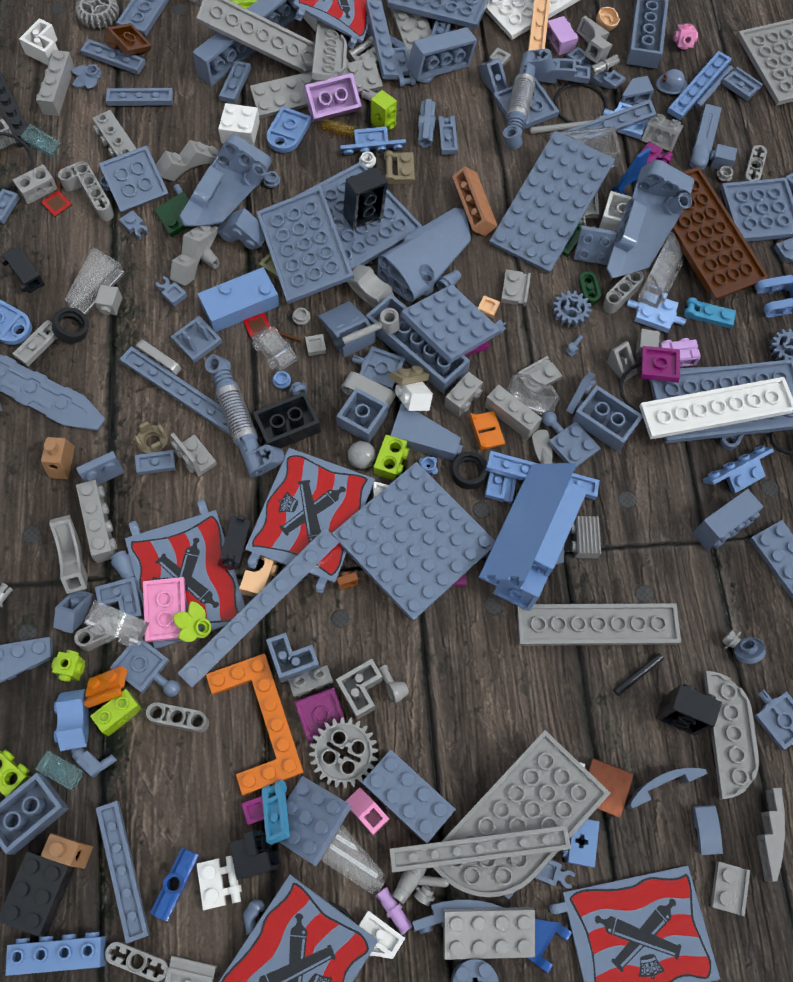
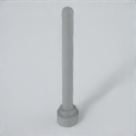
M593 120L531 127L529 133L537 134L569 130Z

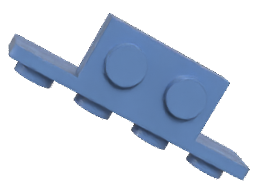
M387 126L354 130L355 144L341 145L340 153L351 155L357 151L364 153L370 152V150L382 152L386 151L387 148L400 150L405 147L406 139L388 141Z
M763 445L755 447L753 452L739 456L735 462L726 463L722 469L710 472L702 480L706 484L714 485L726 478L730 491L737 493L765 477L760 459L774 452L773 448L764 447Z

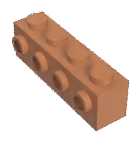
M464 166L452 177L472 230L475 233L486 236L498 225L477 172Z

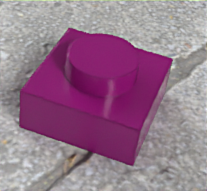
M262 796L242 803L248 826L264 820Z

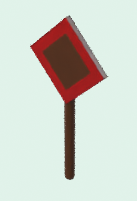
M58 180L57 191L41 202L54 217L72 206V203L61 193L60 180Z
M265 313L243 320L251 339L272 332L299 342L302 341L301 338L272 329Z

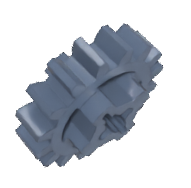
M567 291L566 295L561 293L560 297H556L552 307V314L556 315L555 320H561V325L567 323V327H570V324H573L574 328H576L578 323L582 326L584 321H588L592 311L590 309L591 303H587L588 298H582L583 293L577 295V291H574L573 294Z
M790 328L787 332L782 329L770 341L769 349L773 350L771 355L777 356L776 361L793 359V332Z

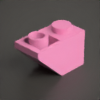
M358 788L346 800L352 806L350 810L373 836L389 821L387 815L361 788Z

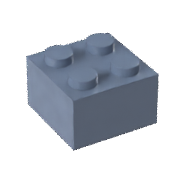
M355 388L336 416L337 426L370 443L388 416V404Z

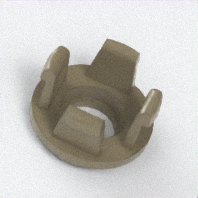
M148 422L139 425L140 432L135 437L138 448L145 454L163 451L168 443V436L164 428L160 424L156 426L150 425ZM150 436H157L160 441L150 445V447L146 444Z

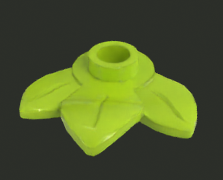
M190 602L188 612H179L173 615L175 625L181 629L178 638L184 642H192L196 638L207 637L211 632V624L205 619V610L196 602ZM198 625L202 626V632L199 631Z

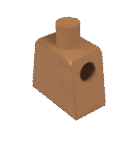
M46 438L41 463L49 478L67 480L69 478L75 446L65 438Z
M50 833L41 857L67 866L85 869L94 846ZM80 851V855L76 860V855Z

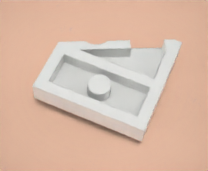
M367 911L359 924L360 927L379 940L369 956L393 959L405 938L370 911Z

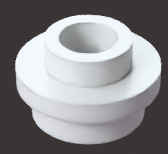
M367 151L362 153L359 162H362L367 168H371L375 165L376 158L372 152Z

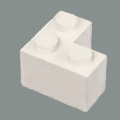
M40 18L19 38L25 54L46 65H49V58L52 56L53 50H58L55 43L57 37L52 24Z

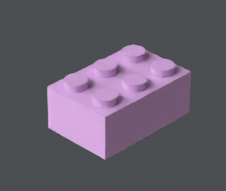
M353 73L307 84L303 89L313 123L359 111L362 107Z

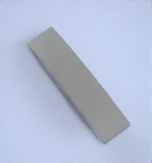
M782 788L765 790L769 808L768 812L761 813L765 835L757 836L765 882L778 881L783 859L785 810Z

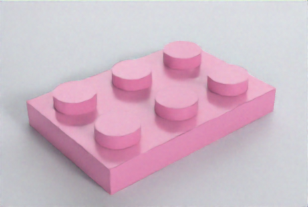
M185 578L143 581L145 641L156 642L179 639L178 635L181 629L175 625L173 615L179 612H187Z

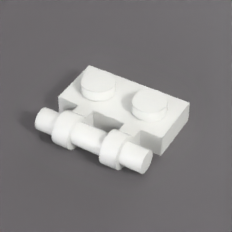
M232 855L226 857L227 866L221 867L220 859L197 863L203 910L226 905L225 896L230 894L232 904L241 902L240 892H242L241 885L238 884V880H236ZM223 874H228L230 885L228 888H224Z

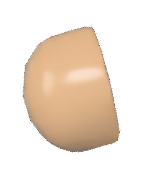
M602 7L596 16V22L605 30L611 31L617 27L620 18H618V13L614 8Z

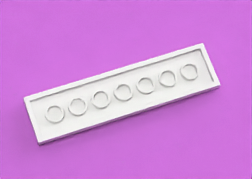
M785 377L643 402L639 407L650 439L791 414L793 413V397Z

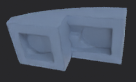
M693 806L694 828L698 834V852L701 855L723 854L716 806Z

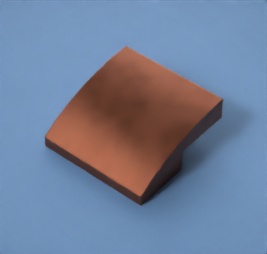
M592 757L588 772L610 792V795L597 809L620 818L628 796L633 773Z

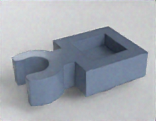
M133 210L119 219L120 224L130 234L135 232L139 240L142 239L141 232L149 235L143 220Z
M165 276L163 277L165 284L161 285L156 282L158 290L162 291V296L174 307L188 297L187 293L176 282L170 285L169 279Z
M550 860L535 879L552 886H556L558 880L561 886L570 889L572 885L565 882V877L567 875L575 877V873L569 870L560 871L562 864Z

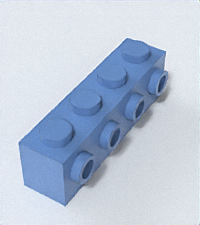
M99 932L85 933V938L77 939L76 934L62 935V940L54 941L53 936L39 937V942L31 943L30 938L16 939L15 944L7 945L5 976L106 966V936L99 937Z

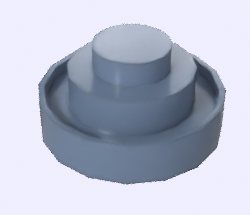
M749 637L739 641L734 647V653L740 662L753 664L765 657L766 648L760 639Z

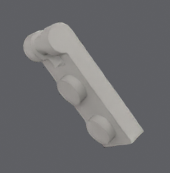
M49 320L45 321L12 353L14 357L28 367L46 348L58 339L52 331V322Z

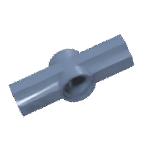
M426 99L421 103V115H419L418 144L422 148H428L433 143L435 102L432 99Z

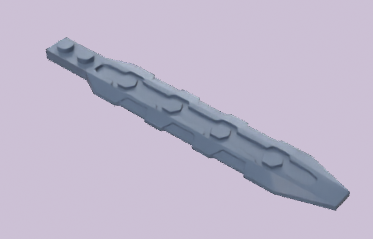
M0 354V391L14 398L16 402L24 406H29L45 414L47 418L63 426L99 431L106 419L84 395L69 387L65 388L49 380L47 376L37 371L34 372L18 364L16 360Z

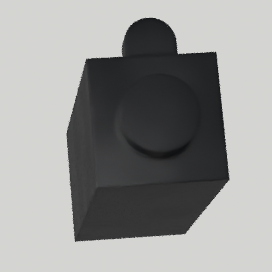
M19 246L3 254L5 258L1 260V263L4 266L9 264L23 284L20 287L22 292L28 291L30 294L45 285L40 274Z
M231 515L218 561V565L226 570H237L240 564L251 521L245 519L242 515L237 517Z

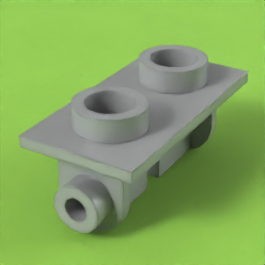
M327 665L288 679L293 696H298L299 698L312 692L314 688L318 690L326 686L329 687L333 683Z

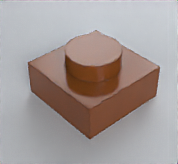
M345 572L337 578L340 591L358 585L356 572Z

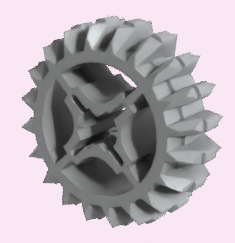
M79 0L76 2L77 17L83 26H87L88 29L91 27L94 30L96 28L100 30L103 27L107 28L108 25L112 26V23L116 22V19L119 18V7L116 0Z

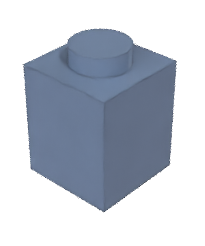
M717 144L716 149L710 153V168L718 170L723 166L732 168L737 148Z

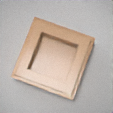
M483 296L478 309L487 317L493 319L500 302Z

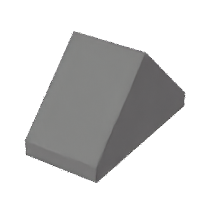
M628 341L612 349L606 362L620 379L630 366L635 365ZM637 368L632 369L626 375L624 382L638 374Z

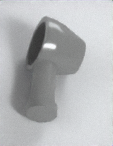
M383 665L379 668V671L386 683L389 698L395 704L408 695V687L405 682H394L388 666Z

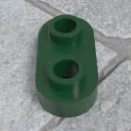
M583 272L579 278L580 290L583 293L582 298H588L587 303L594 305L599 302L601 297L598 279L593 272Z

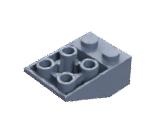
M350 301L318 315L330 337H334V339L339 336L344 337L371 325L368 319ZM375 332L345 344V347L340 348L339 351L343 358L374 344Z

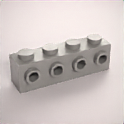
M53 50L52 56L49 58V65L45 70V77L41 82L40 92L36 96V102L44 115L59 116L73 74L71 69L75 68L70 52Z
M111 110L92 118L95 124L93 129L97 136H101L100 139L104 147L108 146L107 149L112 158L136 149Z
M96 480L77 484L76 488L91 556L97 563L111 560L110 557L116 553L117 544L111 534L113 526L107 516L109 508L107 503H104V488L102 485L99 486Z

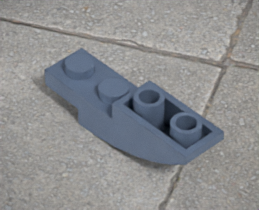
M556 58L553 59L554 68L552 71L544 74H535L534 76L538 81L556 84V80L561 79L588 84L591 67L576 65V59Z
M478 900L443 901L431 904L430 907L433 914L413 920L412 924L414 931L419 930L420 934L432 931V925L441 923V926L444 927V909L503 907Z

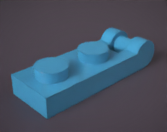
M692 297L687 299V308L684 312L685 317L730 329L733 327L736 310L700 302Z
M282 779L275 782L273 786L267 785L262 788L266 842L270 845L290 837L285 794L287 786Z

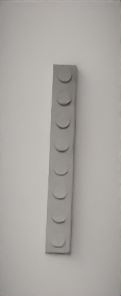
M566 825L390 849L392 872H401L569 850L571 846Z

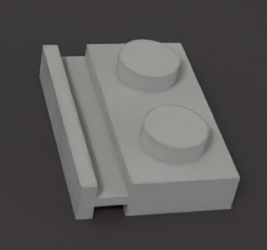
M506 269L501 303L523 304V306H526L531 273L523 274L520 271Z
M546 356L519 371L517 377H520L521 382L532 396L562 378V374L553 362H550L549 357Z
M716 862L710 907L745 916L750 870Z
M171 956L165 982H213L217 968L216 965Z

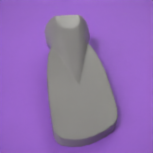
M544 429L533 433L532 443L540 464L553 463L552 448L547 444L550 438L548 431Z

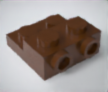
M132 23L107 27L104 39L113 49L120 48L126 56L150 51L152 47Z

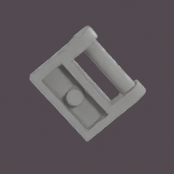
M372 36L368 37L367 41L355 49L347 51V56L352 62L374 57L376 66L379 64ZM368 47H371V49H369L368 51H366L365 53H363V54L360 55L359 57L357 56L359 53H361L362 51H364V50L367 49Z

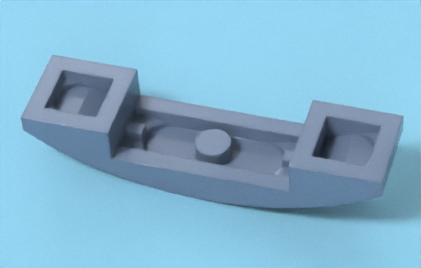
M579 47L567 54L568 59H576V65L590 67L595 64L584 55L585 51ZM613 70L610 73L603 71L596 76L590 74L589 81L604 88L615 89L626 78Z
M682 768L659 775L643 784L628 800L626 808L629 810L650 801L649 790L677 777H680L682 783L685 784L708 773L706 769Z

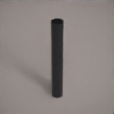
M660 653L655 655L614 688V693L617 696L621 695L663 661L664 657Z

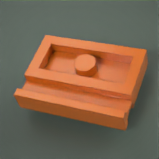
M121 666L90 678L85 693L87 699L83 704L90 708L122 696L121 688H124L127 670Z

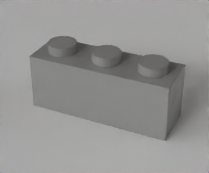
M500 385L486 398L485 408L490 412L495 411L499 419L526 440L539 428L542 418Z

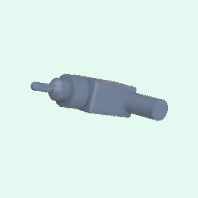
M83 748L71 749L72 758L93 778L99 772L118 761L112 754L99 761L91 752L85 751Z

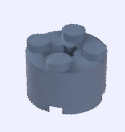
M481 959L462 960L455 967L451 976V982H473L474 977L479 982H499L492 966Z

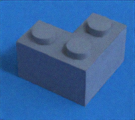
M245 208L231 213L217 229V233L221 235L223 240L230 243L239 239L244 243L245 247L251 250L262 247L265 241L260 221Z
M286 633L266 639L281 683L320 668L313 645L292 652Z

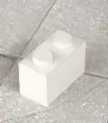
M423 382L404 386L396 385L395 393L408 411H430L433 393Z

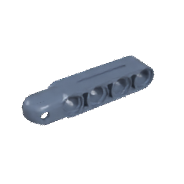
M705 104L689 163L691 168L700 167L701 170L705 169L712 150L722 107Z

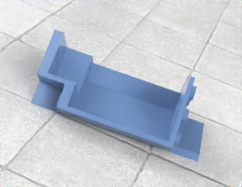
M577 463L531 465L480 573V579L496 586L493 594L527 611H530L540 597L546 580L556 565L587 493V490L582 488L581 485L569 482Z

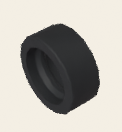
M66 307L61 308L55 313L52 321V331L60 341L74 344L79 343L85 338L89 329V320L82 311ZM65 318L73 319L80 324L81 330L75 333L68 332L60 326L59 322Z
M472 451L459 454L454 459L451 469L452 479L455 484L467 490L480 487L484 483L488 472L485 470L486 460L480 454ZM469 461L476 463L481 471L479 477L468 480L460 476L458 468L461 463Z

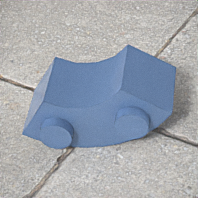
M85 689L60 693L57 701L54 702V711L57 714V728L54 731L55 743L59 744L60 751L87 746L89 710L83 704L87 699Z

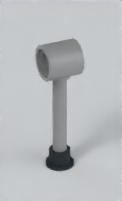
M393 308L384 309L380 314L379 322L344 337L339 336L335 339L332 337L331 339L336 351L338 352L340 348L345 347V344L379 329L388 334L397 332L400 327L398 312Z

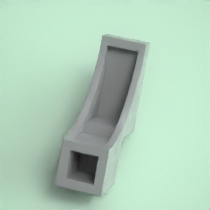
M587 16L582 17L576 32L588 44L584 55L593 62L599 63L601 59L607 58L612 44L606 41L610 32Z
M189 140L180 154L165 151L156 163V167L161 178L175 181L190 168L202 164H213L219 152L213 146Z
M210 225L197 226L184 234L182 253L172 260L171 280L186 286L195 279L200 258L210 241L216 237V229Z
M70 515L50 520L49 524L59 556L60 579L66 593L69 594L87 589L88 575L82 562V545Z

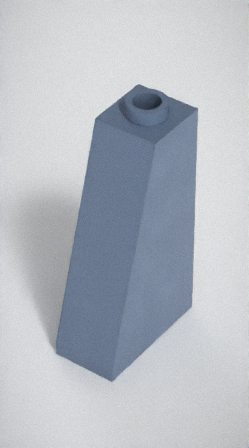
M401 403L391 436L407 441L408 449L454 461L456 455L461 454L463 445H460L461 437L417 411H408L405 405Z

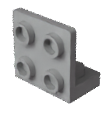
M657 114L649 120L641 141L651 142L662 149L672 152L683 129V125L678 120L672 119L670 121L665 119L666 116Z
M174 432L171 434L173 440L171 444L175 449L176 455L185 461V465L191 473L195 472L199 477L217 465L216 460L195 434L184 442H181Z

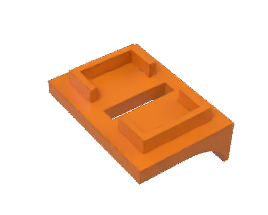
M495 411L470 414L469 419L480 451L505 445ZM495 428V430L479 433V431Z

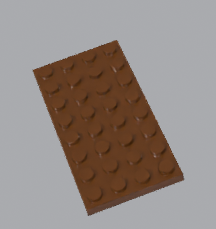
M700 167L684 171L683 173L692 177L695 181L690 195L692 204L682 212L672 228L671 234L712 301L755 286L761 280L769 279V276Z

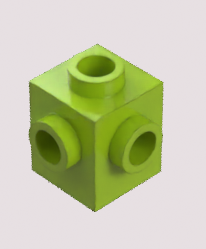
M75 651L58 652L57 657L52 662V672L58 676L57 679L66 682H70L71 679L79 681L85 669V660Z

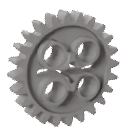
M341 717L340 723H337L335 718H333V725L330 726L325 722V730L318 728L321 735H313L317 743L310 744L315 749V751L309 753L310 756H315V759L310 763L313 765L317 764L314 772H322L320 779L328 777V785L333 780L335 781L336 788L340 782H343L344 788L347 787V782H351L354 787L355 779L362 783V775H369L367 769L375 768L371 761H377V758L372 756V753L378 752V749L372 748V745L377 741L369 739L373 735L372 732L365 733L367 725L362 728L359 727L360 720L354 725L352 724V717L349 718L348 723L344 721L343 717ZM338 731L345 734V740L342 743H336L333 740V735ZM356 741L364 744V749L360 753H355L352 750V745ZM327 742L334 744L340 749H343L345 746L348 747L347 752L359 757L361 761L357 762L347 755H344L343 758L340 757V752L327 746ZM327 751H332L336 756L335 760L331 763L323 759V755ZM351 761L354 764L353 771L348 773L343 771V763Z

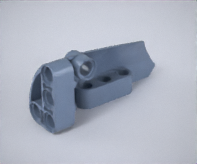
M230 134L213 164L209 166L181 212L179 218L183 225L206 226L223 223L255 187L260 185L272 163L271 158L240 136Z
M653 160L640 169L632 198L624 209L606 267L611 279L650 267L680 215L692 204L690 195L695 182L692 177L661 160Z
M451 209L406 236L403 243L379 256L378 278L384 283L389 284L395 293L409 302L422 295L432 294L436 281L471 241L465 209Z

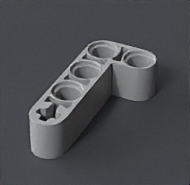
M77 162L58 172V177L64 190L74 191L78 188H83L102 221H109L114 217L111 204L87 162Z

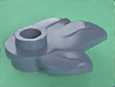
M91 64L71 69L72 73L77 76L72 85L76 88L86 86L87 89L95 87L102 75L100 68Z

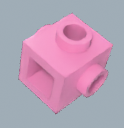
M692 24L677 25V30L674 33L676 45L680 49L693 48L694 43L698 39V32Z

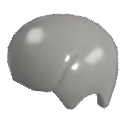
M365 441L353 443L347 452L348 462L357 469L369 468L377 459L375 448Z

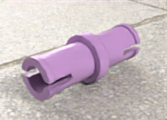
M387 887L376 895V898H378L387 912L386 916L392 919L401 935L413 927L401 910L402 905L397 904Z

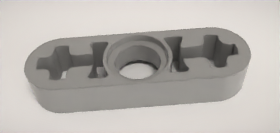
M755 145L751 150L743 181L760 180L767 155V149L764 146ZM751 164H757L759 168H754Z
M141 339L135 345L138 351L174 375H177L182 370L174 360Z
M120 941L111 943L105 951V958L112 965L154 982L166 978L169 963L161 957ZM119 946L120 953L126 955L128 954V950H130L131 953L128 955L127 959L123 957H117L116 959H114V954L111 953L112 949H117ZM136 954H140L144 959V963L139 969L134 968L131 963L133 956ZM149 958L152 959L150 965L158 966L161 963V969L164 970V973L155 976L156 971L151 968L147 969V973L144 972L149 964Z

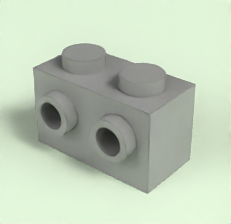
M468 372L445 397L444 407L459 418L463 412L470 408L474 399L480 397L483 392L481 390L483 382Z

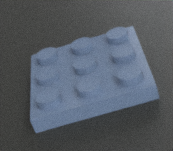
M536 77L528 120L523 129L559 115V110ZM513 86L493 94V99L506 118Z
M147 145L98 163L121 213L169 195Z
M302 776L286 801L290 837L279 842L314 866H317L352 806Z

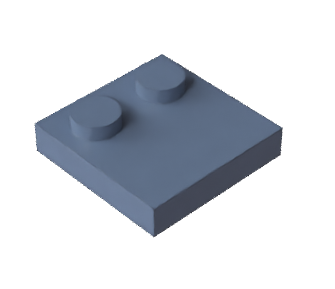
M113 451L76 468L84 482L96 480L98 484L125 473Z

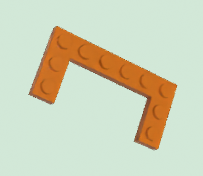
M265 653L206 674L212 695L252 681L275 752L276 760L236 774L242 796L258 791L267 785H274L275 782L281 779L287 780L303 774L304 771Z

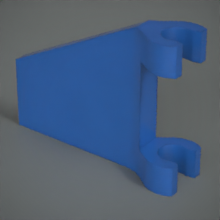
M650 147L636 156L620 182L611 191H617L625 195L624 187L638 179L640 169L646 165L652 150Z
M535 919V957H528V959L546 973H549L553 965L542 957L544 951L555 933L568 941L572 932L560 923Z

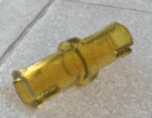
M323 119L325 123H322V129L335 131L339 135L342 133L354 137L353 131L356 130V126L344 124L339 120Z

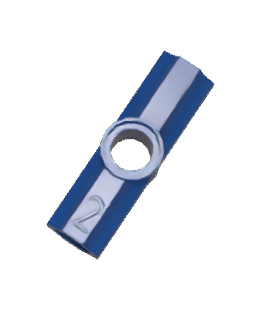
M183 847L181 848L169 875L163 881V887L150 914L164 921H169L182 892L186 889L187 881L200 855ZM175 877L180 880V887L176 891L170 887V882Z

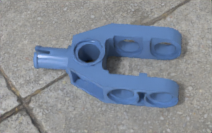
M793 275L764 279L755 284L754 287L757 294H772L775 291L781 290L790 292V299L773 301L763 307L766 317L793 314Z

